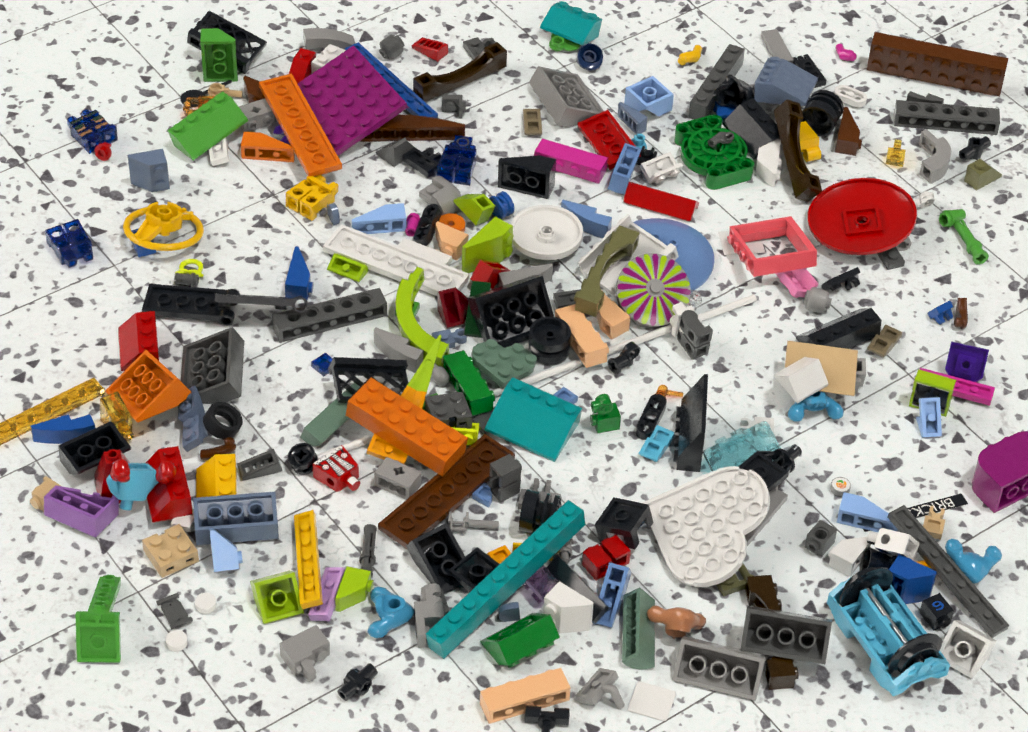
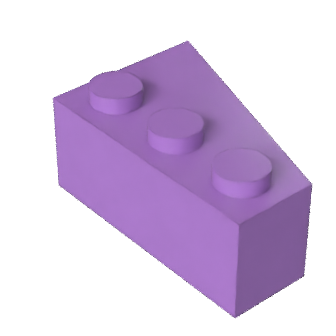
M56 485L44 496V515L96 538L119 515V499L113 495L112 498L101 497L100 493L93 492V495L81 493L79 489Z

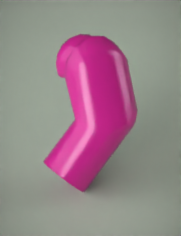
M843 44L836 45L835 49L841 60H856L857 55L854 51L844 49Z

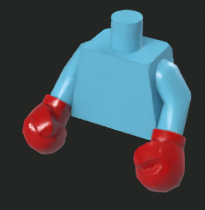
M119 459L113 462L106 482L110 492L121 500L120 508L129 511L132 510L133 501H144L156 484L159 482L162 484L171 482L176 476V467L171 461H163L159 468L155 470L148 463H127L125 459Z

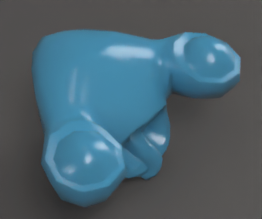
M818 391L799 403L795 402L788 411V417L795 422L801 421L804 418V410L820 411L826 409L829 417L840 419L843 417L844 409L825 392Z
M956 539L948 540L945 545L947 554L974 584L983 580L990 569L1002 557L1000 549L996 546H989L985 550L984 557L973 552L963 553L962 544Z
M375 587L371 591L370 596L371 600L375 603L376 611L381 620L370 624L367 632L371 637L382 638L390 630L408 622L414 616L415 611L404 598L394 595L386 588Z

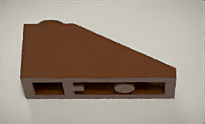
M844 106L835 152L856 156L857 149L861 150L863 139H859L860 130L849 108Z

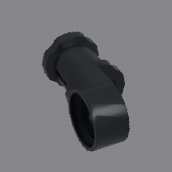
M632 341L626 344L619 356L608 360L610 370L614 374H618L621 372V369L632 366L633 359L640 353V347Z

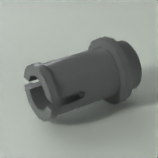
M175 273L174 280L176 281L174 283L175 285L198 286L199 275L195 273Z

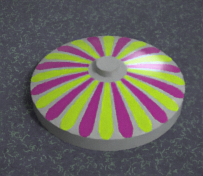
M650 253L635 257L625 265L617 279L616 297L620 308L630 316V320L644 327L658 328L669 325L670 318L675 315L672 311L673 305L682 302L687 307L690 300V283L685 271L673 259L661 254Z

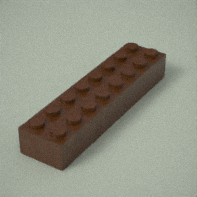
M874 32L867 70L1000 97L1009 58Z

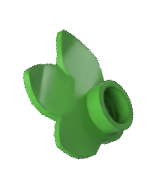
M553 33L549 42V47L554 51H575L581 46Z

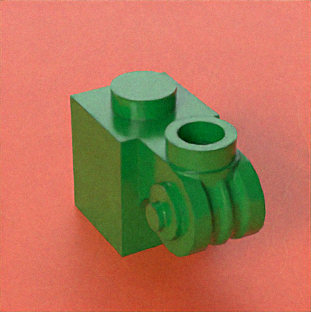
M600 394L595 398V401L591 402V425L595 426L597 433L620 430L621 415L616 403L611 402L608 394Z

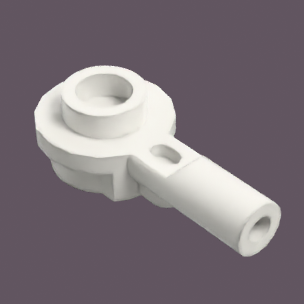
M925 191L919 195L918 199L913 200L916 208L928 207L935 201L933 192Z

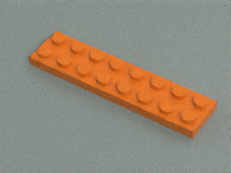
M292 73L260 81L259 88L307 176L315 177L342 169L339 157Z

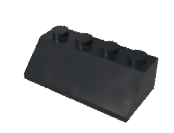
M862 308L797 335L796 339L802 343L849 349L874 338L876 334L880 335L882 320L872 308Z

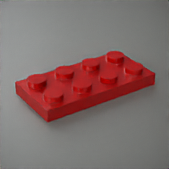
M609 110L577 123L578 129L596 153L608 158L607 168L609 170L615 168L625 143L635 146Z

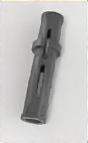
M367 524L363 529V546L359 562L361 563V569L371 571L372 578L373 565L376 562L374 551L377 527L373 524Z

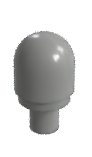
M434 364L432 371L434 381L440 386L448 384L450 380L448 372L443 367H438Z
M569 541L556 552V555L562 557L567 564L572 556V546Z

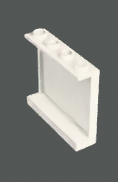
M629 214L621 218L617 225L608 231L605 237L599 243H596L578 262L581 273L588 277L590 268L595 267L598 255H602L604 245L610 242L612 232H616L619 225L640 232L638 246L632 257L626 256L614 263L606 271L600 282V286L615 297L618 276L625 265L635 257L650 253L661 254L674 261L679 257L676 246L672 243L668 246L633 223Z

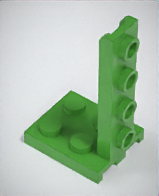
M114 575L100 577L88 611L76 612L77 662L120 663V612H112L121 586V577H115Z

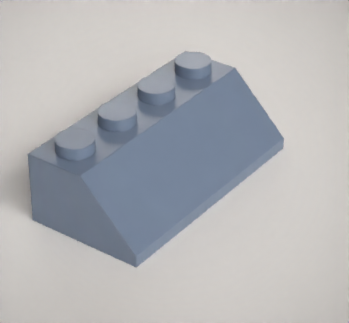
M275 492L193 498L196 545L211 544L210 528H214L232 543L279 539Z

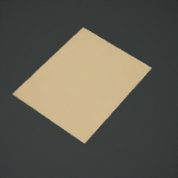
M787 340L785 368L804 357L819 359L829 383L827 387L820 391L849 396L855 395L858 350Z

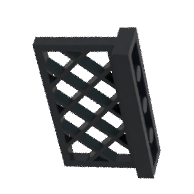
M208 11L195 28L189 30L187 43L201 50V33L198 32L199 30L217 27L222 30L221 27H229L231 31H225V33L233 35L236 42L237 70L246 74L251 63L267 45V41ZM212 18L217 23L208 24L207 20ZM242 34L246 39L237 40L236 35ZM257 42L260 46L251 47L250 43ZM247 43L248 48H239V44ZM250 52L251 57L248 59L244 57L241 53Z
M334 357L328 368L329 375L333 376L338 403H348V400L351 398L343 396L342 390L344 388L352 396L357 392L348 385L351 381L361 388L370 378L375 379L374 376L385 379L381 384L385 386L389 382L395 388H400V392H403L409 383L406 373L408 367L407 360ZM339 375H345L349 379L344 382L339 378ZM356 376H364L367 380L363 383ZM392 377H401L402 383L399 384Z

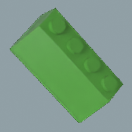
M222 91L167 131L173 145L190 159L195 160L248 122V119L235 101Z

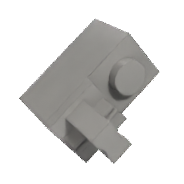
M317 625L279 643L280 656L295 676L302 673L308 682L316 679L315 662L324 660L330 655V642Z

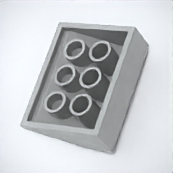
M538 66L529 81L533 91L538 95L547 112L559 126H575L578 122L603 112V109L578 74Z

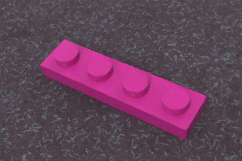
M920 368V370L956 380L952 396L991 405L995 387Z

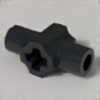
M987 136L983 138L971 137L968 141V146L959 151V157L964 161L967 159H980L982 151L991 145V140Z
M368 663L360 671L357 668L351 669L343 679L344 685L337 691L339 696L347 701L355 693L359 696L365 695L372 685L371 679L378 674L377 669L371 663Z

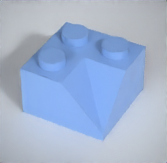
M651 76L626 87L624 104L638 112L646 109L657 116H661L672 111L674 94L654 76Z

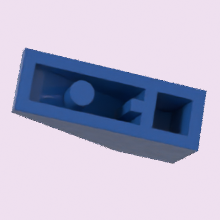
M295 246L285 282V297L294 298L301 296L308 300L309 293L313 292L314 283L311 282L310 272L299 247Z

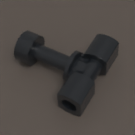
M526 706L525 723H537L542 728L541 732H550V729H553L555 725L569 726V708H554V712L542 711L541 707Z

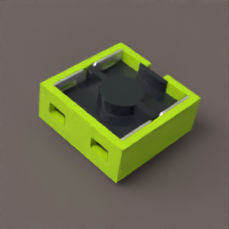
M918 369L909 406L919 409V398L940 397L941 415L946 417L956 380Z

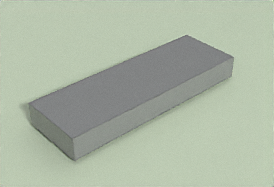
M778 30L761 31V37L771 56L785 59L793 64V58Z

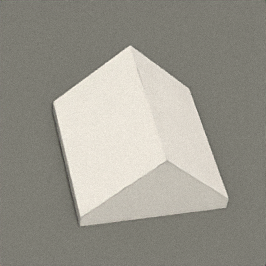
M804 357L774 374V378L797 403L827 387L829 384L819 359Z

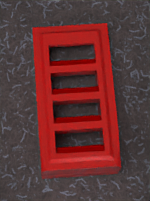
M422 37L412 45L413 49L437 62L448 54V44Z

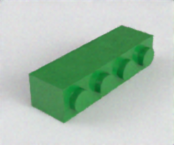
M464 350L443 356V368L450 376L449 381L456 392L464 393L472 416L492 411L493 402L495 401L494 392L489 390L486 380L482 379L479 369L475 368L472 358L468 357Z

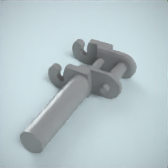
M449 511L448 526L451 531H463L462 533L465 534L468 527L499 529V521L469 519V512H466V518L463 521H453L452 511ZM453 524H462L463 527H453Z

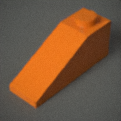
M243 133L241 142L242 159L281 162L295 161L294 150L291 145L263 133Z

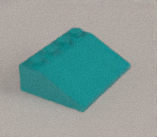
M512 377L503 390L484 431L555 462L577 428L582 408Z

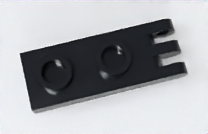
M808 54L803 55V57H792L794 65L818 77L814 88L826 85V78Z

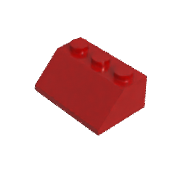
M155 311L137 312L118 327L121 371H125L145 350L159 361Z

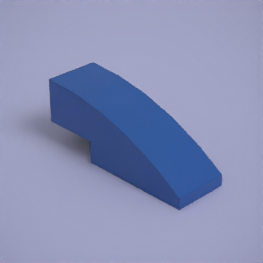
M68 414L31 425L30 427L34 442L63 444L95 429V424L90 414L72 420Z

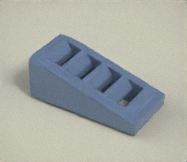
M623 102L618 103V117L634 133L642 134L647 130V116Z

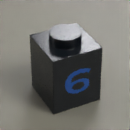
M940 593L922 600L920 614L933 631L939 628H946L951 624L954 610Z

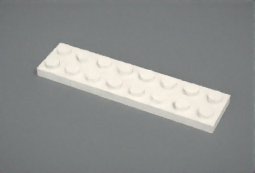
M342 224L323 245V252L331 255L336 253L367 265L369 270L400 282L402 279L408 280L409 275L415 271L416 267L424 269L425 280L420 290L438 296V291L454 287L461 291L469 280V274Z

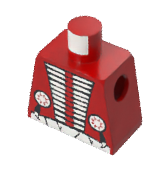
M341 445L313 463V477L332 490L339 492L348 487L355 491L359 488V466L344 446Z

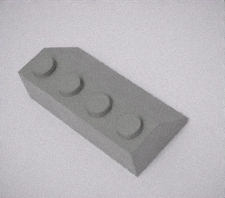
M683 636L672 680L756 701L767 656Z

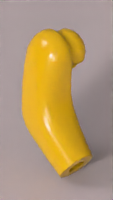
M695 45L693 51L681 53L678 63L685 65L686 63L697 62L701 57L702 47Z

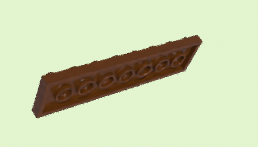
M484 434L465 450V453L443 477L439 474L435 475L379 522L378 529L406 548V545L413 539L435 528L449 516V511L453 512L483 483L489 481V478H491L489 476L490 463L508 454H511L515 459V453Z

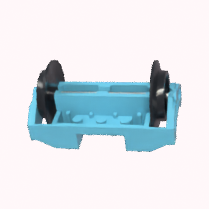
M870 567L857 572L848 580L841 582L828 595L827 605L830 607L836 624L845 637L849 639L855 636L871 658L869 670L881 687L889 691L892 696L903 693L912 684L930 677L939 679L948 675L950 664L940 652L942 639L937 634L926 633L891 585L893 573L888 568Z

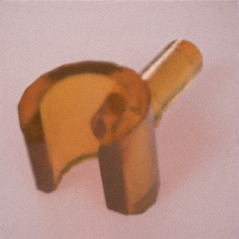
M660 385L656 394H661L665 397L666 395L683 397V392L668 390V387L665 385Z

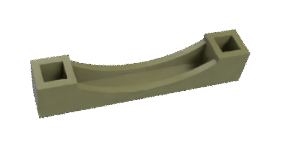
M620 225L616 232H612L610 242L604 245L602 255H598L595 267L590 268L588 278L582 282L581 290L575 293V310L593 317L597 316L603 306L604 292L600 289V282L604 274L620 259L626 256L632 257L638 246L640 232Z

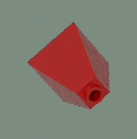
M120 449L104 452L95 471L96 489L101 497L112 498L113 494L109 490L106 478L110 475L113 462L125 459L127 463H130Z

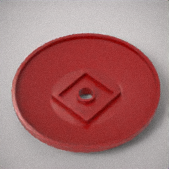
M854 178L835 183L819 193L812 201L808 210L809 229L816 240L831 250L850 255L876 254L896 247L912 233L917 221L916 205L911 196L896 184L875 178Z

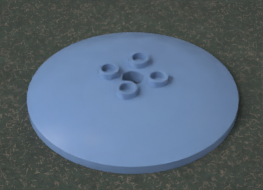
M650 218L633 222L668 246L672 243L676 246L679 257L675 262L685 271L689 279L691 292L708 280L714 267V252L708 240L700 232L684 223L669 219Z

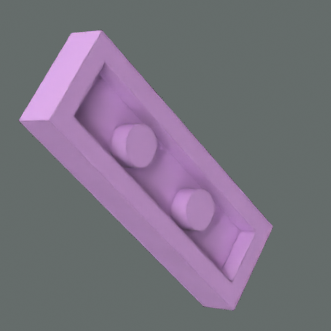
M345 567L325 568L321 579L323 604L311 607L308 614L311 621H330L335 608V597L346 570Z

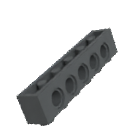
M896 100L894 126L989 135L998 134L1000 110L997 108Z
M376 288L308 305V309L303 313L292 309L272 314L273 329L279 343L385 317L387 316V301L381 289ZM306 306L300 307V308H296V309H297V310H303V309H305Z

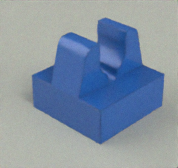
M948 301L927 314L930 319L934 318L941 325L946 322L943 316L946 317L947 321L953 318L951 311L953 305L951 301Z

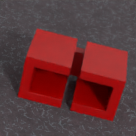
M617 535L604 539L600 546L597 544L583 551L582 566L597 581L605 577L609 562L621 566L629 564L631 550Z

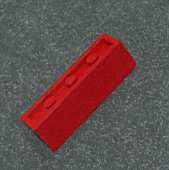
M633 182L628 183L623 200L624 203L686 221L692 220L694 210L698 209L699 206L698 201Z

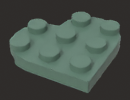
M493 339L478 343L473 347L471 353L473 364L502 389L507 386L512 377L521 380L529 376L534 371L537 357L525 349L522 344L515 343L513 346L504 348Z

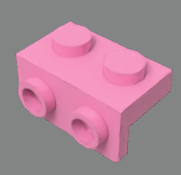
M806 268L775 273L780 282L787 287L789 293L796 298H804L807 290H810L812 287L817 288L818 282Z

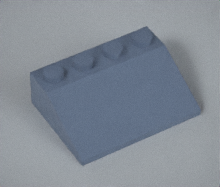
M770 57L765 62L755 81L754 99L760 103L782 104L788 99L800 103L801 106H806L818 81V77L785 59Z

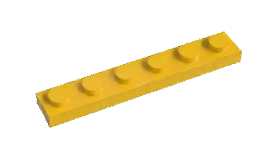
M314 510L294 515L299 596L302 609L323 604L317 525Z

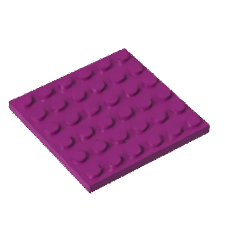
M354 45L298 83L337 156L408 108L407 103Z

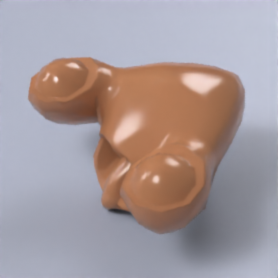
M656 605L647 611L649 620L654 623L665 624L666 634L673 639L686 636V633H690L691 629L700 630L706 624V618L702 614L695 613L686 608L664 609Z

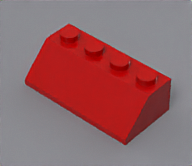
M178 446L158 449L146 462L155 470L159 468L163 461H171L176 467V476L171 482L167 484L159 482L147 495L152 523L193 515L191 496Z

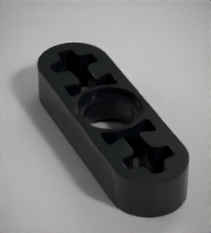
M430 204L423 210L413 237L415 242L424 246L431 243L435 233L436 222H439L442 214L437 204Z
M654 394L649 398L637 424L636 435L638 438L646 440L647 437L650 438L666 410L667 399L665 396ZM647 415H655L656 418H655V419H649V418H647L646 416H647Z

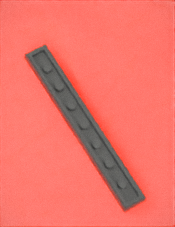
M905 505L888 514L887 518L901 533L909 534L919 542L917 552L932 570L937 572L939 578L991 638L1008 629L1010 625Z

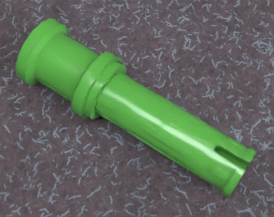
M960 220L956 221L954 228L966 244V251L972 255L973 262L975 264L986 262L989 255L982 249L981 242L974 238L964 220H961V222Z

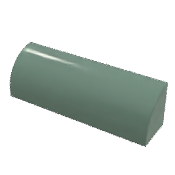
M356 383L351 385L356 391L360 388ZM347 390L342 393L343 396H352ZM336 398L304 427L300 438L312 446H320L349 419L346 416L347 403H338Z
M641 588L623 595L622 663L633 669L646 670L655 667V623L651 622L647 616L648 609L655 606V599Z

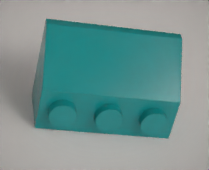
M560 1L551 6L540 28L583 46L598 38L602 19L594 13L584 12L579 7H572L567 2Z

